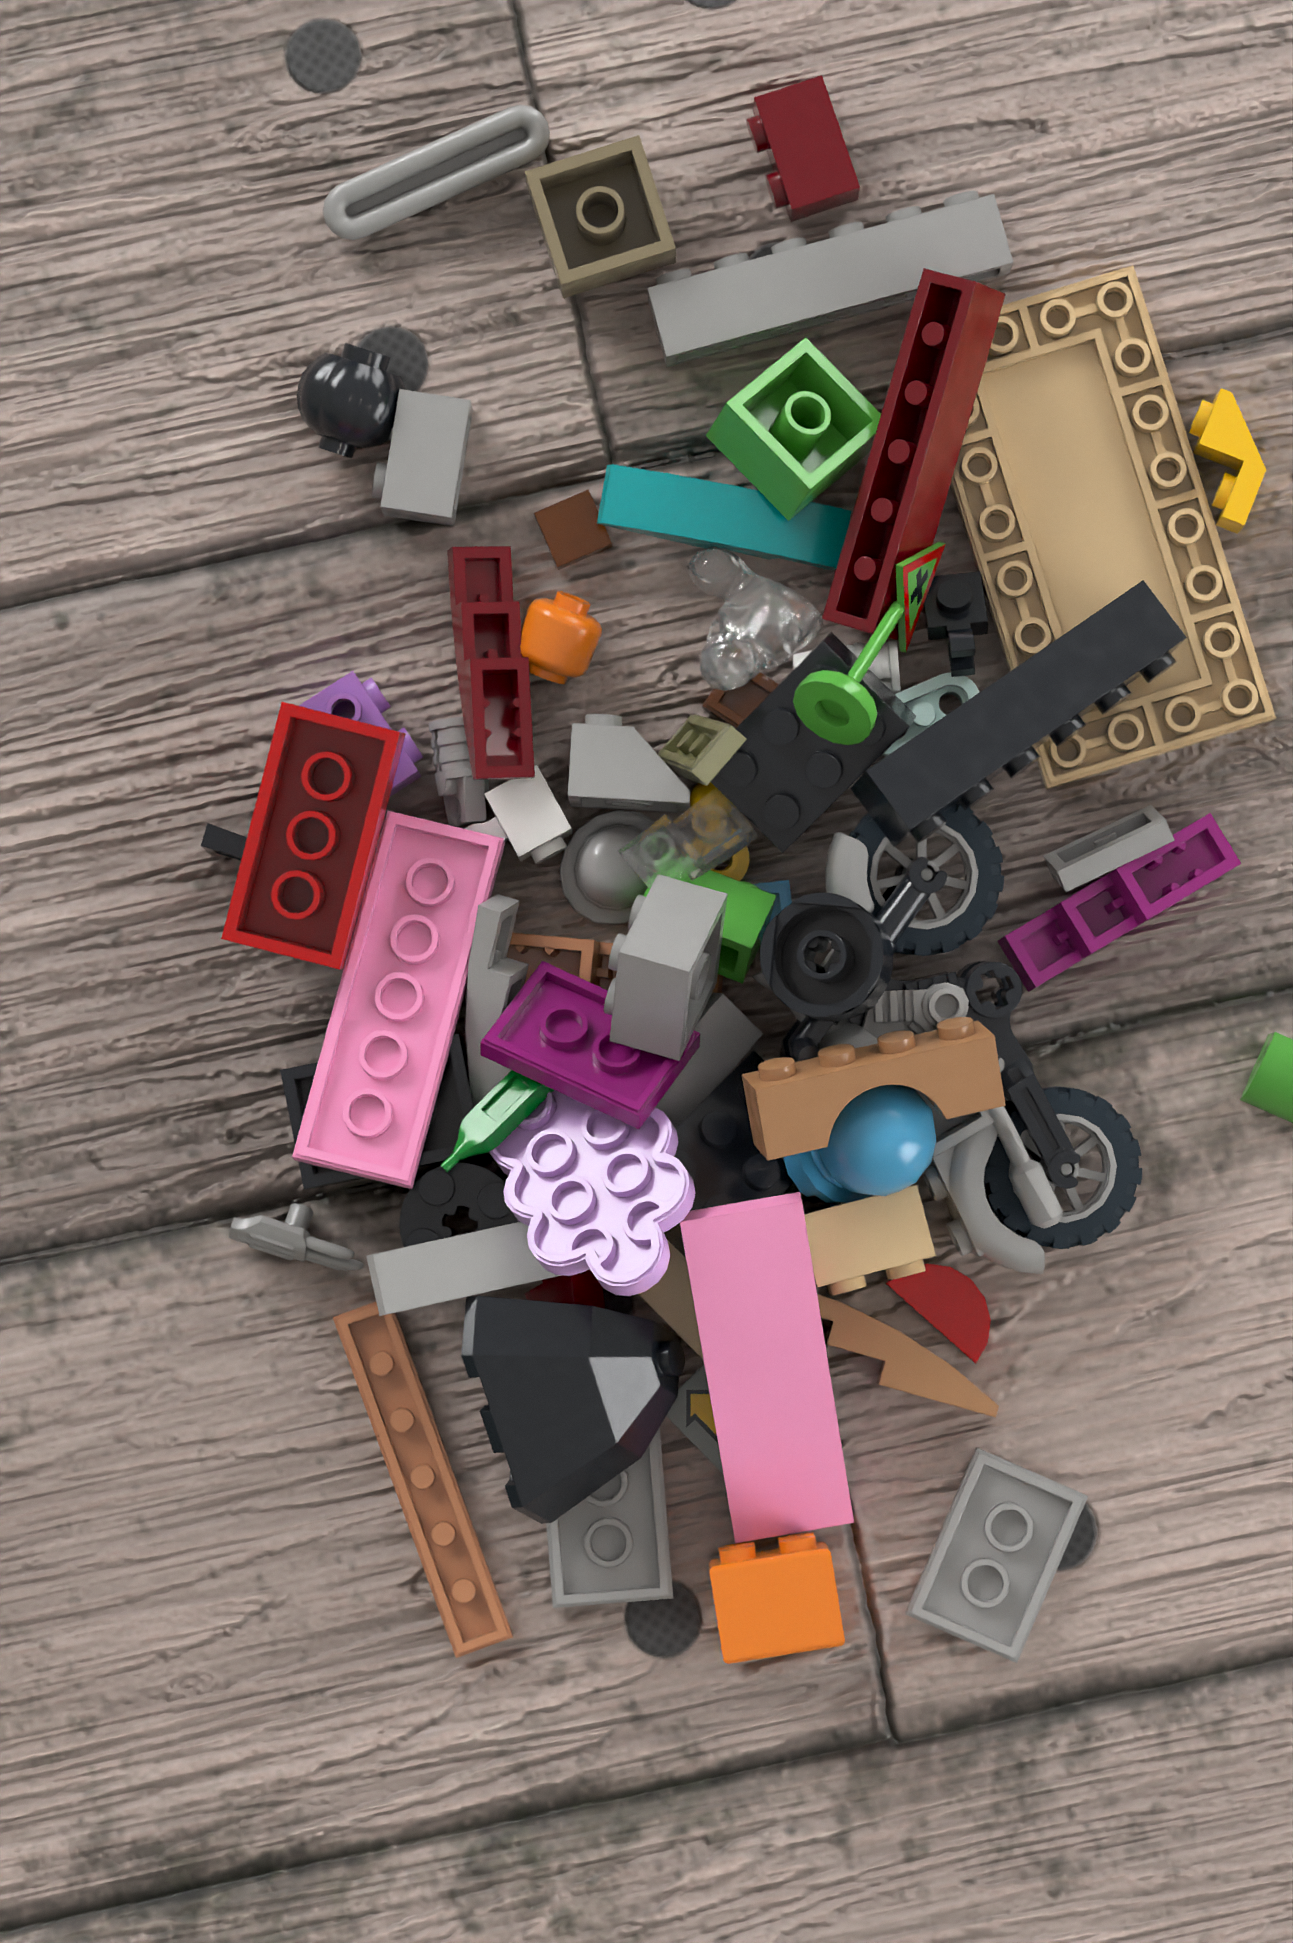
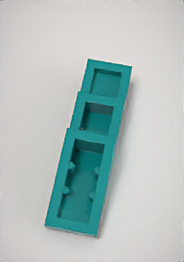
M609 464L606 468L597 524L704 549L716 547L768 560L780 558L833 571L836 570L850 523L851 510L811 502L788 521L759 490Z

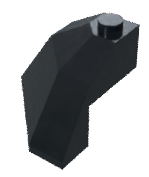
M486 1296L466 1297L461 1356L468 1378L480 1377L488 1405H484L480 1410V1414L493 1453H505L510 1468V1478L505 1485L511 1507L541 1524L552 1523L642 1458L678 1397L679 1376L683 1373L685 1366V1354L681 1345L682 1338L653 1320L596 1306Z

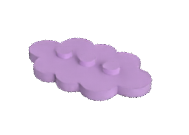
M556 1090L552 1093L549 1092L546 1099L499 1146L490 1151L499 1167L508 1175L503 1191L505 1203L518 1221L529 1226L527 1232L529 1249L541 1266L555 1275L571 1276L590 1269L601 1286L615 1295L632 1296L645 1292L662 1278L668 1268L670 1259L669 1245L664 1232L684 1220L693 1206L696 1194L692 1177L680 1160L674 1157L678 1146V1136L673 1124L663 1111L655 1108L641 1128L637 1129Z

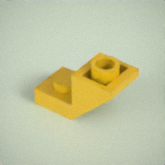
M1221 388L1213 403L1205 400L1201 401L1189 433L1199 437L1193 451L1194 454L1237 470L1235 476L1224 473L1212 506L1221 509L1216 526L1238 534L1246 523L1266 468L1233 393Z

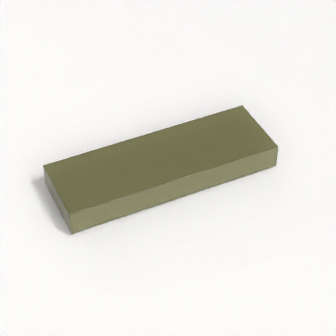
M694 714L688 717L660 750L658 755L676 775L708 786L747 739L732 725Z

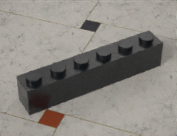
M1143 580L867 769L850 789L893 847L911 835L917 843H920L948 822L943 816V813L959 803L964 811L968 810L994 790L989 783L994 777L1003 771H1006L1010 778L1017 776L1040 758V755L1035 750L1049 739H1052L1056 746L1063 744L1086 726L1081 717L1097 707L1102 715L1106 714L1132 694L1127 685L1142 675L1146 682L1150 683L1170 669L1177 662L1171 653L1187 637Z

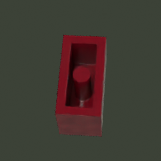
M822 75L754 97V117L746 119V123L756 153L767 151L773 172L766 174L765 179L775 209L785 206L790 222L858 200L860 185Z

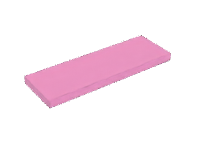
M387 810L292 1157L295 1161L409 1189L413 1188L467 987L468 964L478 905L491 898L505 846L504 838Z
M800 1192L689 1211L684 1220L680 1222L735 1544L854 1523Z

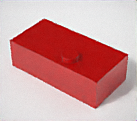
M281 702L221 939L339 970L344 968L375 857L406 733Z

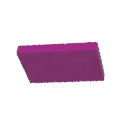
M542 961L481 1040L480 1055L640 1129L700 1047V1033L695 1030L693 1031L680 1061L610 1041L612 1015L604 1013V1004L608 990Z

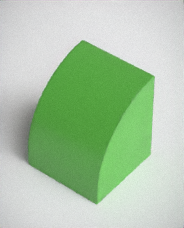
M1273 1032L1267 1035L1240 1100L1293 1123V1039Z

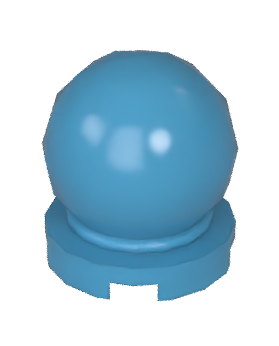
M883 1085L869 1089L856 1096L840 1112L833 1125L828 1147L783 1157L788 1175L802 1194L806 1197L815 1195L825 1203H830V1207L868 1198L871 1195L888 1196L916 1183L932 1162L936 1144L933 1112L914 1088L903 1085Z

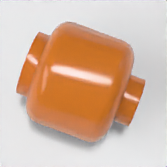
M557 591L554 600L541 598L531 602L521 625L522 640L520 646L522 657H529L530 673L558 684H566L568 677H580L586 673L602 635L600 623L594 617L587 614L591 606L588 601L570 593Z

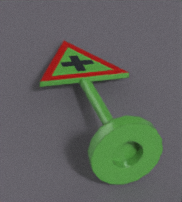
M937 542L896 565L897 601L890 605L847 675L830 670L810 673L797 687L793 699L796 713L805 726L819 737L832 743L853 745L864 741L872 732L878 713L873 697L860 682L897 622L899 651L907 652L946 543Z

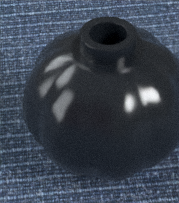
M345 343L341 357L325 352L307 366L298 384L297 404L303 421L317 435L322 436L318 448L353 458L356 447L362 449L380 446L389 440L394 425L399 389L406 390L400 376L386 372L390 357Z

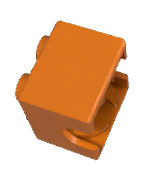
M814 1532L778 1537V1549L759 1552L755 1550L754 1541L718 1547L720 1558L709 1561V1573L722 1655L725 1663L731 1664L842 1646L845 1643L831 1552L825 1542H816Z

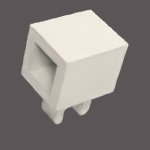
M536 765L534 766V778L510 779L486 792L484 795L496 817L484 823L472 824L465 829L504 838L505 842L509 840L520 862L532 856L535 864H539L565 850L567 845L563 838L571 835L573 832L540 769Z

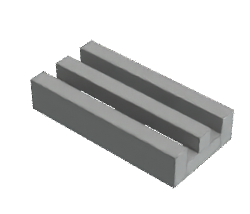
M1149 805L1043 857L1052 877L1057 880L1060 886L1062 885L1065 892H1068L1175 840L1166 819L1152 805Z

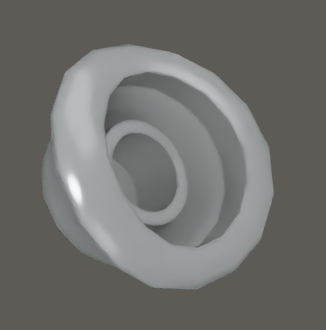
M613 810L597 815L575 832L567 844V848L564 850L559 869L562 892L574 911L593 923L609 925L629 922L631 909L636 897L644 895L664 852L673 855L671 841L659 823L640 812Z

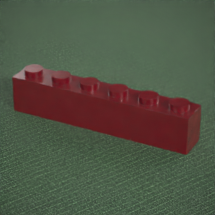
M923 268L822 619L873 634L890 605L897 601L896 565L933 545L1006 296L1005 293L976 281ZM898 622L888 638L899 640Z

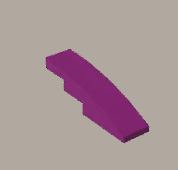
M1211 813L1173 834L1175 841L1116 868L997 941L1026 990L1030 992L1241 864L1240 860Z

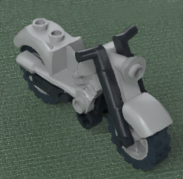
M959 803L943 813L948 822L935 832L952 844L931 861L927 860V838L920 843L916 841L915 859L908 858L890 844L891 842L870 814L867 813L860 820L855 830L851 831L849 836L843 833L834 834L825 865L827 893L849 898L875 915L882 922L888 933L893 955L895 952L916 956L946 953L959 948L960 945L975 938L983 930L982 927L987 920L991 919L999 905L996 904L999 892L1003 891L1004 875H1001L1000 864L1003 862L1002 853L999 846L996 847L992 838L993 833L984 821H980L970 808L964 811ZM885 852L899 865L896 868L894 877L877 880L878 864L882 853ZM959 852L964 865L965 880L948 877L946 872L939 870V867ZM943 886L961 889L962 892L956 903L945 913L935 892L939 891ZM887 888L882 895L879 889ZM927 901L935 918L915 920V916ZM834 949L830 950L820 964L824 967L825 973L828 972L830 964L839 962L840 953ZM977 961L965 965L959 970L957 975L956 972L948 973L944 971L907 981L890 978L886 990L872 1009L843 1021H821L805 1016L790 1008L797 1020L781 1041L780 1058H793L795 1062L816 1058L820 1049L831 1045L851 1044L854 1048L877 1044L879 1036L893 1031L907 1030L912 1031L914 1035L937 1030L936 1025L939 1022L955 1017H969L973 1021H979L995 1035L1006 1106L946 1119L929 1102L924 1093L916 1090L932 1109L936 1134L932 1162L924 1171L922 1177L934 1200L937 1202L944 1198L953 1218V1221L947 1223L946 1226L961 1256L972 1253L979 1257L983 1256L987 1260L1008 1269L1025 1273L1043 1274L1045 1253L1041 1246L1069 1249L1078 1245L1092 1244L1098 1241L1097 1238L1104 1233H1111L1120 1225L1121 1222L1119 1220L1125 1212H1130L1137 1198L1134 1197L1137 1184L1141 1185L1142 1168H1139L1138 1157L1141 1156V1150L1138 1140L1133 1138L1130 1131L1132 1127L1127 1119L1112 1107V1104L1099 1096L1075 1088L1060 1086L1041 1088L1034 1074L1030 1059L1011 1030L1010 1016L1011 1012L1020 1002L1022 984L1018 974L1007 964ZM762 970L752 976L759 984L772 990ZM981 976L984 978H996L999 987L991 992L994 1003L978 1000L975 991L983 987ZM1065 1123L1078 1126L1090 1136L1073 1148L1065 1133ZM1097 1144L1102 1159V1172L1080 1168L1078 1164L1080 1157ZM1077 1176L1100 1181L1093 1195L1084 1204H1082L1075 1189L1078 1185ZM1056 1186L1063 1188L1072 1210H1062L1054 1193Z

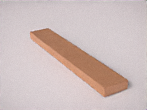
M373 1302L333 1317L455 1657L458 1658L513 1638L511 1627L397 1313L379 1316L377 1303Z

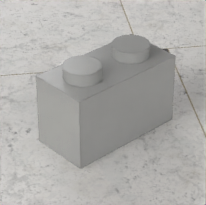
M399 389L394 425L389 437L391 444L388 463L377 462L372 489V498L382 499L380 507L384 516L448 526L455 525L473 413L471 400Z

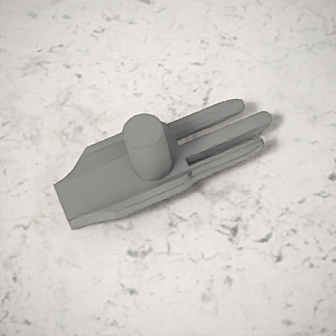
M291 1204L285 1222L263 1215L242 1219L234 1217L230 1227V1239L249 1244L250 1248L284 1259H296L302 1262L308 1260L329 1268L344 1271L360 1270L364 1265L360 1261L351 1259L354 1257V1251L311 1237L307 1230L313 1216V1211L302 1204Z

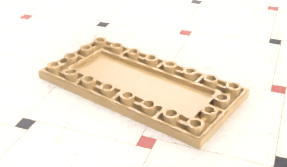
M1132 265L1004 304L951 480V487L977 570L981 573L983 590L1009 672L1143 580L1187 637L1171 653L1177 662L1158 678L1147 683L1141 675L1127 685L1132 694L1112 710L1102 715L1098 708L1095 707L1081 717L1086 726L1066 742L1056 746L1052 739H1049L1035 749L1040 755L1037 762L1046 790L1276 719L1134 266Z

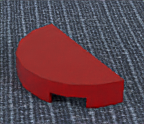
M926 1263L924 1264L926 1271L889 1280L885 1283L975 1364L977 1363L988 1344L991 1319L985 1297L969 1277L949 1266Z

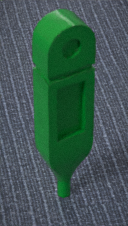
M511 1070L465 1116L460 1125L458 1140L453 1153L440 1166L448 1173L460 1160L494 1150L546 1099L549 1092L552 1093L554 1090Z

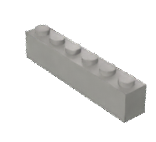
M966 191L946 198L943 201L944 207L922 213L919 206L907 207L886 216L887 223L864 229L863 222L848 223L828 232L830 238L807 244L806 239L803 237L793 238L773 245L771 247L772 254L749 260L747 253H739L715 261L713 263L715 270L692 276L690 269H680L657 277V285L647 288L648 302L666 367L913 301L917 293L923 268L978 283L1010 274L1013 259L995 195L991 194L979 198L978 191Z

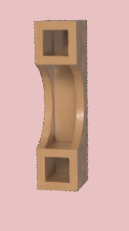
M955 1017L939 1022L936 1025L937 1030L914 1035L912 1031L907 1030L893 1031L877 1038L878 1043L854 1048L851 1044H837L820 1049L816 1058L795 1062L793 1058L787 1057L764 1061L758 1065L759 1071L742 1074L753 1143L768 1161L828 1147L833 1125L844 1107L861 1093L883 1085H903L919 1090L925 1094L929 1102L946 1119L1006 1106L995 1035L979 1021H973L969 1017Z

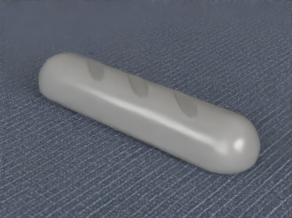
M516 105L499 111L337 185L329 192L324 201L323 214L325 223L334 234L344 239L356 240L369 236L534 161L543 154L548 146L550 137L548 122L542 113L532 106Z

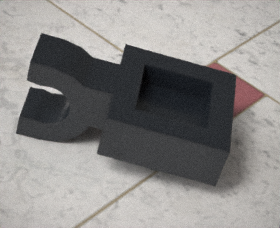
M976 571L934 576L923 605L928 641L946 639L951 677L975 675L974 655L976 649L974 635L988 634V619L981 573Z

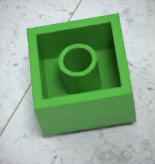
M805 337L724 405L706 437L790 521L869 453L881 413Z

